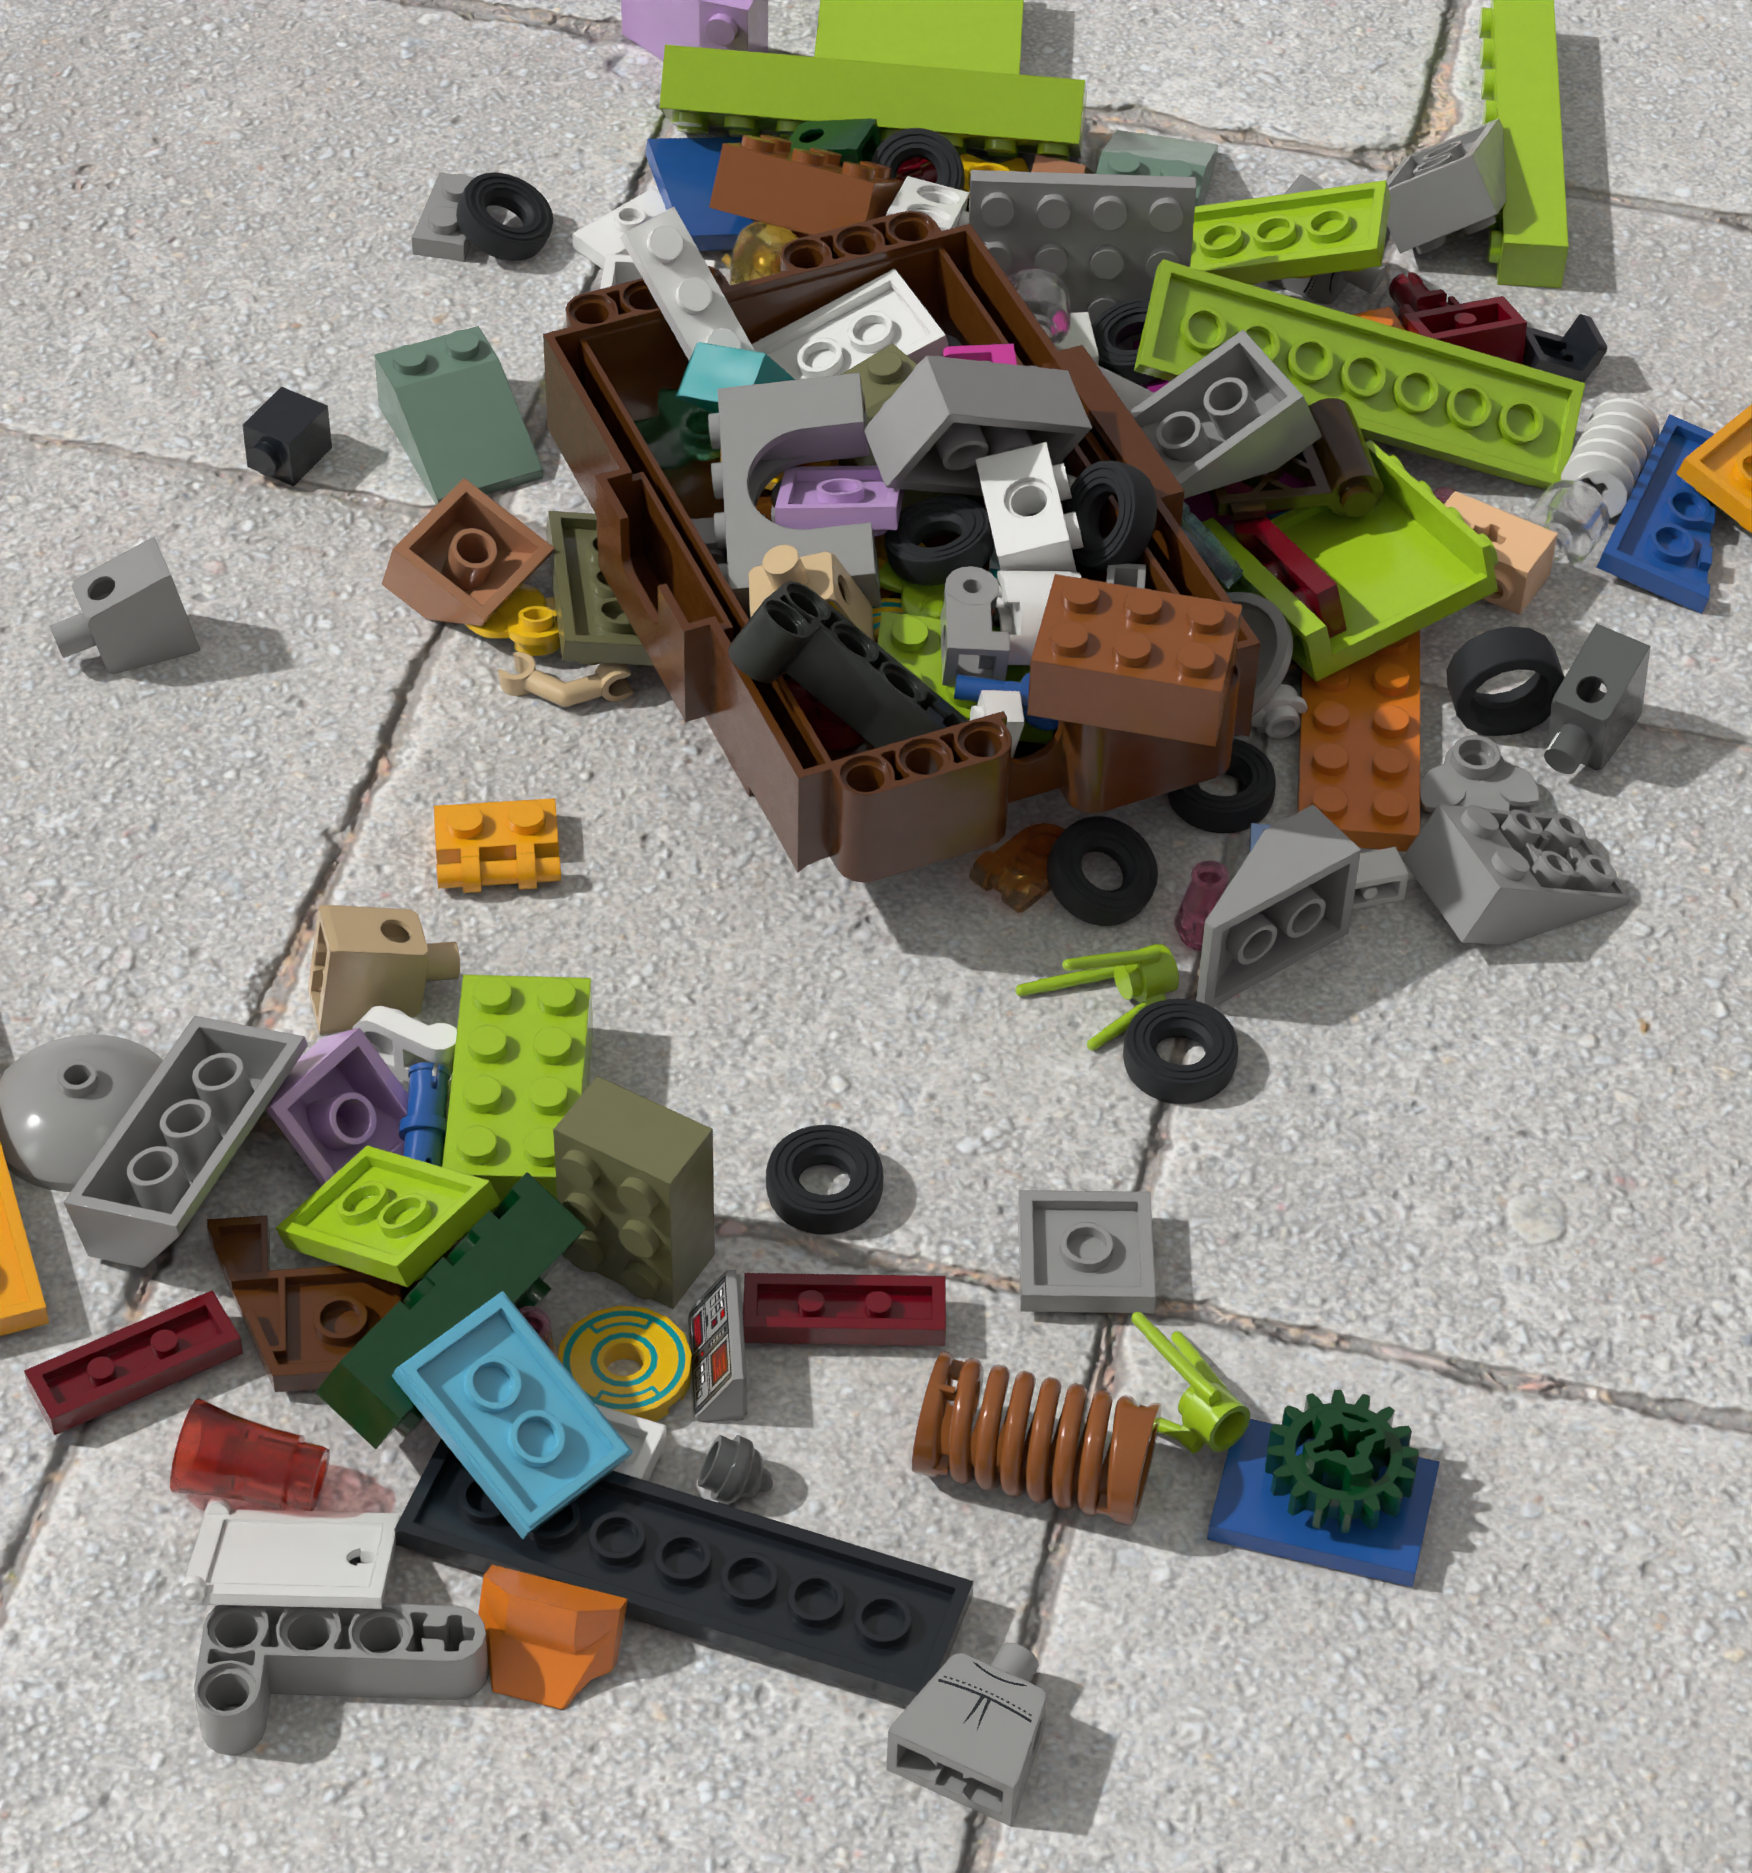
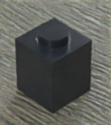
M280 387L242 425L247 467L293 487L332 449L328 405L284 387Z

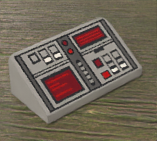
M726 1270L694 1304L688 1315L689 1344L692 1353L693 1415L695 1420L700 1422L744 1420V1415H747V1375L740 1274H737L736 1270Z

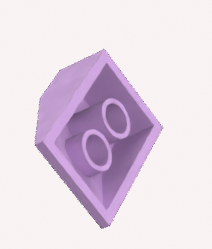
M621 0L622 35L662 61L664 59L665 44L768 53V0Z

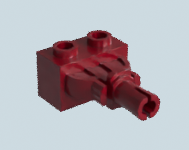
M1408 272V278L1403 273L1399 274L1391 281L1388 289L1389 295L1401 307L1397 318L1406 331L1523 365L1527 321L1504 296L1460 304L1454 296H1449L1447 301V294L1442 289L1430 291L1414 272Z

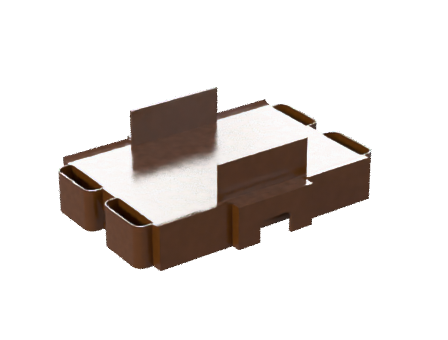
M905 211L792 240L782 248L781 273L730 285L718 269L708 266L751 344L895 269L944 334L957 338L962 346L1014 344L1017 365L1068 370L1092 429L1061 462L1064 463L1066 474L1077 478L1087 467L1096 462L1118 461L1141 470L1150 479L1154 487L1157 500L1155 528L1146 549L1133 563L1146 565L1145 588L1233 603L1181 529L1185 493L1182 486L1084 346L1079 345L1060 351L1057 350L971 224L941 231L937 223L929 215L922 212ZM643 278L573 297L567 303L565 309L566 328L543 334L548 430L597 516L599 568L685 722L702 717L705 718L749 797L755 796L797 872H800L807 865L830 857L837 870L844 877L852 881L865 883L887 878L998 843L1006 832L1008 803L1059 788L1066 801L1073 808L1082 812L1099 813L1214 779L1224 774L1230 767L1233 737L1241 735L1250 736L1261 643L1241 615L1236 661L1216 747L1059 720L1058 729L1054 730L1053 738L1047 744L1018 741L1014 757L1011 758L1012 738L1006 727L1007 716L1002 711L879 748H875L865 739L859 745L848 749L825 750L785 680L792 677L788 674H783L774 682L762 683L743 673L729 657L728 648L749 619L691 519L714 518V513L724 512V498L715 499L712 483L711 463L720 462V449L713 450L710 440L708 415L712 413L676 398L689 360ZM764 489L757 501L756 509L761 515L765 514V518L772 522V490ZM1112 494L1107 499L1100 514L1099 530L1103 539L1110 535L1118 519L1119 501L1116 494ZM940 534L930 537L922 543L926 547H939L951 543L961 535ZM990 559L986 562L982 569L986 571L989 570ZM1074 559L1076 571L1080 573L1081 578L1106 582L1107 571L1086 567ZM895 593L887 598L901 599V594ZM994 622L993 626L1000 627L999 622Z

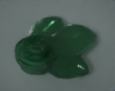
M661 388L659 390V416L633 421L661 470L683 467L695 459L708 461L720 457V449L713 450L710 440L708 415L712 413L676 398L678 390Z

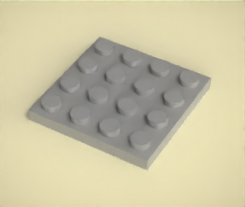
M971 170L969 224L972 225L1022 299H1050V314L1088 312L1092 326L1095 320L1109 308L1127 300L1150 297L1157 266L1163 259L1190 267L1196 200V177ZM1142 333L1125 339L1118 346V349L1134 350L1133 341L1141 340Z

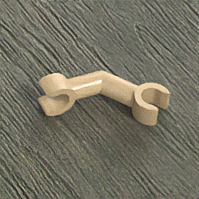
M513 652L515 669L520 674H510L501 669L497 670L500 687L506 694L522 696L533 693L563 707H569L602 696L608 701L618 702L627 699L634 693L626 678L631 675L627 664L601 663L593 675L566 683L537 670L535 661L530 655L523 652Z

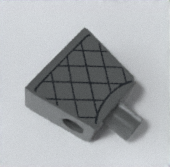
M1597 623L1595 624L1555 693L1551 704L1548 748L1544 753L1545 761L1551 768L1563 774H1573L1580 764L1594 770L1605 767L1642 714L1650 645ZM1602 683L1605 685L1607 689L1606 693L1600 691V686Z

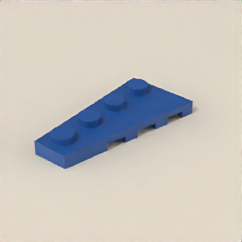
M1669 414L1596 568L1702 614L1710 595V584H1707L1708 571L1712 565L1713 547H1710L1711 530L1715 524L1716 508L1713 507V503L1709 499L1699 494L1695 488L1679 477L1676 472L1684 458L1707 441L1714 433Z

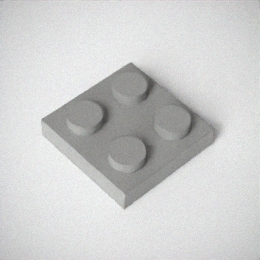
M1019 1190L1020 1312L1154 1313L1156 1289L1151 1192Z

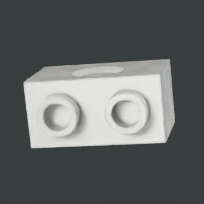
M1040 443L975 459L1001 571L1077 572L1072 550L1083 548L1076 512L1063 514L1060 501L1072 499L1064 463L1052 466L1047 443Z

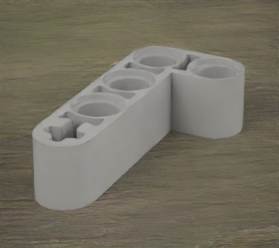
M383 1603L382 1609L217 1605L207 1615L203 1626L194 1684L195 1702L202 1738L209 1748L220 1754L237 1755L253 1749L262 1740L266 1730L271 1694L434 1700L469 1698L483 1688L489 1676L485 1624L480 1616L469 1608L452 1605ZM236 1644H248L241 1648H230ZM308 1646H321L316 1650H302ZM382 1648H391V1649H393V1650H391V1651H389V1652H385V1653H375V1652H374V1651H376V1650H378V1649H382ZM229 1705H240V1707L234 1710H220Z

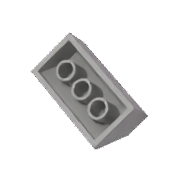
M199 1016L192 1018L63 1202L89 1257L144 1268L181 1235L307 1048L308 1044L305 1036Z

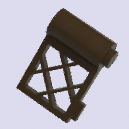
M1326 398L1309 405L1308 407L1322 437L1275 471H1271L1267 475L1262 474L1240 481L1254 488L1252 492L1227 494L1225 486L1208 491L1217 516L1230 515L1232 521L1265 518L1266 511L1327 505L1335 514L1341 517H1360L1371 512L1382 500L1384 485L1348 403L1338 398ZM1287 472L1306 481L1309 487L1292 488L1278 480Z

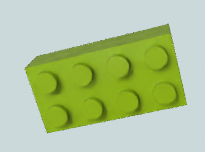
M463 975L442 1167L489 1180L501 1202L508 1195L510 1189L527 1172L557 1199L553 1129L589 1086L593 1038L591 978ZM499 1202L490 1212L493 1213L501 1202Z

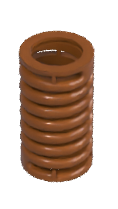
M942 1351L939 1354L930 1375L916 1429L912 1455V1471L914 1473L937 1478L947 1475L950 1469L951 1477L958 1484L965 1485L975 1479L981 1489L986 1491H992L1001 1485L1002 1490L1008 1496L1015 1498L1021 1496L1027 1490L1028 1497L1035 1503L1043 1504L1053 1498V1502L1057 1507L1063 1510H1070L1078 1504L1079 1509L1087 1516L1093 1517L1098 1514L1110 1516L1115 1523L1133 1527L1140 1509L1155 1450L1162 1410L1160 1403H1152L1149 1406L1139 1405L1138 1407L1136 1400L1131 1396L1124 1395L1118 1399L1114 1413L1112 1437L1103 1461L1107 1428L1113 1402V1396L1109 1391L1101 1389L1093 1394L1088 1417L1078 1446L1087 1389L1082 1384H1071L1067 1389L1063 1409L1052 1441L1062 1385L1057 1378H1045L1041 1383L1037 1404L1025 1439L1036 1378L1032 1372L1021 1371L1016 1375L1009 1407L999 1434L1003 1405L1010 1380V1370L1006 1366L998 1364L990 1370L982 1406L971 1435L972 1423L982 1393L984 1375L982 1363L975 1358L966 1359L965 1362L955 1360L946 1351ZM953 1380L958 1381L957 1388L953 1387Z

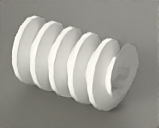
M1625 398L1606 400L1594 409L1561 474L1563 494L1574 509L1586 516L1597 519L1613 518L1622 512L1659 437V422L1655 413L1646 405L1633 399Z

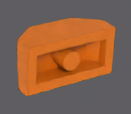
M491 1565L483 1575L478 1615L485 1624L492 1691L561 1710L566 1709L574 1697L592 1679L612 1672L616 1666L628 1599Z

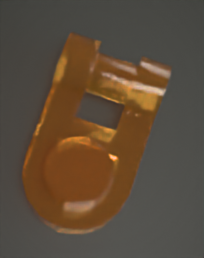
M1040 823L1021 830L995 852L989 850L982 853L970 870V880L985 891L996 890L1002 894L1001 900L1005 905L1017 913L1024 912L1051 891L1047 878V859L1054 842L1065 829L1055 824Z

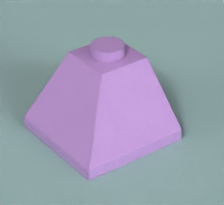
M360 1028L320 1039L299 1058L266 1107V1111L321 1185L326 1183L367 1145L402 1156L404 1153V1141L400 1139L398 1133L400 1120L407 1115L408 1093Z

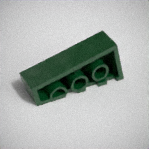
M527 1172L510 1189L508 1195L493 1213L488 1211L470 1229L467 1236L453 1249L447 1258L442 1257L404 1299L405 1305L399 1301L339 1361L315 1393L374 1449H377L395 1430L405 1439L425 1417L393 1379L392 1374L395 1369L502 1291L526 1318L552 1290L543 1280L587 1227Z

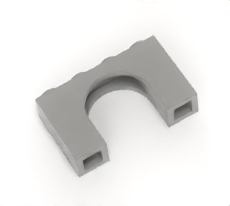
M860 372L717 389L719 413L709 414L708 421L712 449H721L722 462L711 463V474L715 499L724 498V512L714 513V526L718 549L727 548V563L717 565L748 619L751 618L748 573L753 567L763 565L762 561L765 554L778 545L793 546L800 557L825 551L835 554L869 600L871 606H882L878 554L871 522L815 529H792L771 522L756 509L757 501L764 488L772 479L786 469L811 462L870 456L869 443L863 430L868 424Z

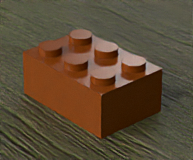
M743 135L742 143H723L709 208L813 235L886 216L904 181L891 178L892 168L881 164L860 161V164L844 162L842 165L840 164L842 155L818 148H810V151L793 148V151H790L792 142L769 135H761L760 138Z
M1055 574L1031 657L1027 715L1216 747L1236 661L1242 605Z

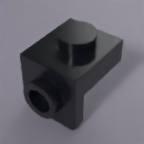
M1580 314L1564 336L1527 327L1523 365L1584 383L1592 371L1599 365L1608 347L1593 319L1590 316Z

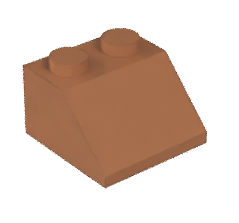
M463 478L392 549L382 585L426 620L483 626L552 555L554 547L467 479Z

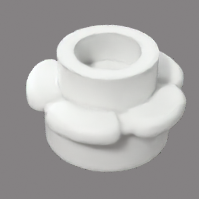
M1280 684L1268 703L1252 717L1251 725L1256 727L1259 733H1267L1272 738L1290 736L1299 729L1301 713L1307 711V703L1297 695L1293 687Z

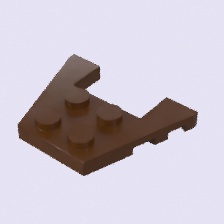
M267 1215L207 1219V1230L211 1248L275 1392L318 1389L339 1361L399 1301L405 1305L404 1299L421 1280L414 1281L409 1287H405L340 1265L270 1270V1230ZM463 1237V1238H461L460 1240H458L446 1253H444V1254L435 1262L434 1266L438 1263V1261H439L442 1257H444V1258L446 1259L447 1256L453 1251V1249H454L465 1237Z

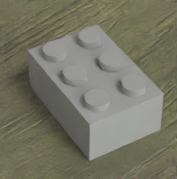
M926 355L863 430L886 488L984 496L975 459L1046 442L1052 466L1057 465L1092 429V426L1068 370Z

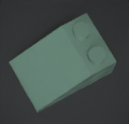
M1116 130L1101 152L1095 174L1196 177L1195 206L1205 205L1218 154V144Z
M479 326L454 331L447 335L411 345H404L374 355L379 407L436 505L463 478L467 479L485 494L543 478L542 466L500 360Z

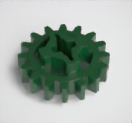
M1334 1390L1331 1403L1323 1404L1315 1394L1306 1395L1304 1412L1288 1405L1284 1408L1282 1425L1273 1424L1270 1429L1265 1472L1273 1474L1271 1492L1273 1496L1290 1494L1287 1512L1292 1516L1303 1512L1305 1509L1313 1512L1312 1527L1320 1529L1325 1524L1327 1518L1337 1519L1341 1533H1349L1352 1519L1360 1518L1370 1530L1375 1529L1378 1525L1380 1510L1396 1517L1400 1513L1402 1497L1411 1498L1413 1493L1419 1451L1416 1448L1409 1447L1412 1434L1411 1428L1409 1426L1392 1428L1395 1410L1390 1406L1381 1409L1378 1413L1369 1410L1370 1396L1362 1394L1356 1404L1346 1403L1342 1390ZM1304 1443L1302 1454L1296 1456L1297 1450ZM1386 1466L1387 1471L1377 1482H1374V1479L1379 1478L1380 1468Z

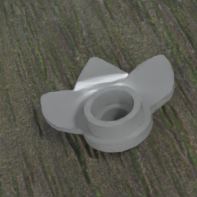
M1469 735L1460 738L1446 753L1444 764L1425 772L1420 784V804L1427 812H1434L1439 804L1466 807L1476 805L1486 809L1509 811L1510 805L1530 806L1537 804L1539 801L1538 786L1532 775L1523 768L1504 762L1497 744L1489 738L1479 735Z

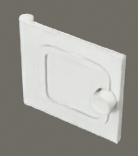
M221 1497L212 1498L207 1503L196 1544L181 1587V1599L190 1605L382 1609L396 1545L394 1529L400 1519V1513L231 1509L230 1503L226 1499ZM360 1556V1563H357V1566L349 1563L351 1559Z

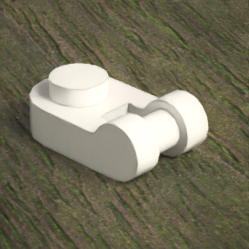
M384 1006L372 1007L353 1026V1029L360 1028L395 1077L408 1083V1070L413 1064L421 1062L434 1063L432 1076H436L439 1064L449 1068L451 1074L448 1081L447 1095L450 1094L457 1029L447 1023H435L428 1026L407 1016L398 1009Z

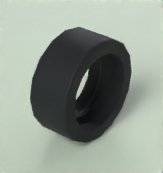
M1512 626L1489 630L1468 640L1453 655L1446 670L1447 687L1456 715L1467 729L1484 736L1524 733L1542 724L1550 717L1554 695L1565 678L1555 648L1545 635L1531 628ZM1518 669L1535 671V674L1524 684L1510 691L1497 694L1476 692L1487 680L1503 672Z

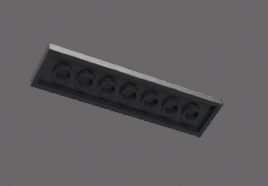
M442 1438L394 1529L396 1545L484 1573L491 1565H496L627 1598L625 1613L627 1618L905 1705H909L947 1662L973 1597L974 1581L616 1471L609 1473L534 1532L522 1539Z

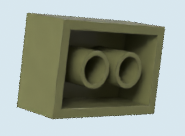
M596 1076L553 1129L557 1200L587 1227L563 1257L567 1258L575 1267L582 1271L596 1272L623 1285L630 1293L639 1298L653 1299L674 1309L715 1255L713 1129Z

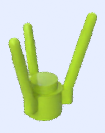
M1153 944L1138 950L1066 959L1062 964L1063 969L1076 972L1019 984L1016 986L1015 992L1018 996H1027L1114 978L1117 989L1122 997L1126 1000L1134 998L1140 1004L1087 1041V1048L1095 1051L1126 1031L1131 1020L1143 1008L1155 1002L1167 1000L1165 995L1178 989L1179 972L1170 950L1163 944Z
M1134 1312L1131 1316L1133 1324L1190 1385L1178 1403V1412L1182 1415L1183 1425L1181 1426L1161 1417L1158 1433L1177 1440L1192 1454L1199 1452L1204 1444L1214 1452H1222L1229 1449L1245 1433L1251 1417L1249 1409L1231 1394L1182 1332L1175 1331L1172 1333L1171 1340L1174 1343L1173 1345L1143 1313Z

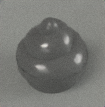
M719 1435L712 1443L705 1457L698 1478V1486L711 1491L712 1500L731 1505L740 1498L751 1499L760 1491L768 1492L772 1489L773 1481L771 1473L764 1467L762 1455L754 1448L752 1441L740 1435H737L733 1440Z

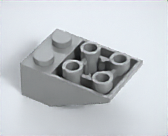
M1439 804L1402 857V860L1462 943L1506 946L1627 905L1631 900V897L1616 879L1615 869L1597 854L1585 838L1584 828L1576 820L1565 814L1547 815L1527 813L1518 809L1506 811L1486 809L1476 805L1466 807Z

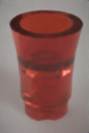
M197 1398L191 1405L179 1434L171 1468L170 1489L172 1493L217 1496L253 1502L280 1510H285L288 1506L293 1509L297 1507L307 1511H314L328 1471L330 1449L305 1441L303 1435L272 1428L249 1420Z

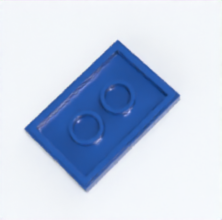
M743 137L647 139L645 155L665 208L668 210L675 207L699 251L779 249V244L785 235L783 227L709 208L723 143H742Z
M1250 1419L1243 1436L1228 1449L1209 1523L1207 1540L1413 1587L1440 1462L1418 1457L1411 1498L1402 1497L1400 1513L1396 1517L1380 1510L1377 1528L1370 1530L1358 1518L1352 1519L1349 1533H1341L1337 1519L1327 1518L1325 1524L1320 1529L1312 1527L1313 1512L1305 1509L1294 1516L1287 1512L1290 1494L1273 1496L1271 1492L1273 1474L1265 1472L1266 1453L1270 1429L1273 1424ZM1304 1443L1297 1450L1296 1456L1302 1454ZM1386 1466L1380 1468L1379 1478L1374 1479V1482H1377L1387 1471Z

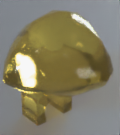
M753 222L741 229L732 248V255L730 256L726 253L721 259L730 269V285L781 273L782 248L788 242L798 237L789 229L764 222Z

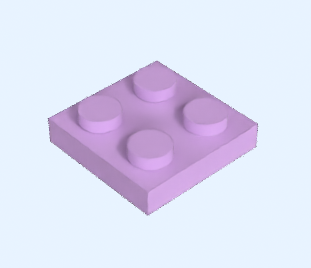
M877 465L794 466L784 471L775 505V524L792 529H815L871 522L874 537L880 536L888 530H897L905 489L886 488Z

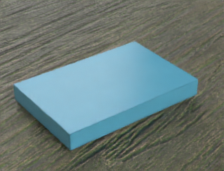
M503 1291L398 1366L392 1374L393 1379L522 1539L526 1538L628 1460L633 1453L624 1439Z

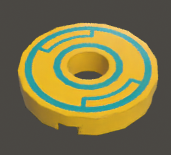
M618 1305L594 1311L572 1325L559 1344L557 1358L594 1404L657 1422L670 1413L669 1407L675 1404L680 1396L682 1401L689 1391L692 1373V1353L686 1336L667 1316L648 1308ZM621 1359L633 1360L642 1366L639 1371L628 1376L616 1375L607 1369L611 1363Z

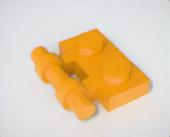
M555 798L434 806L438 889L463 887V893L482 892L481 886L518 884L519 890L537 889V883L561 881Z

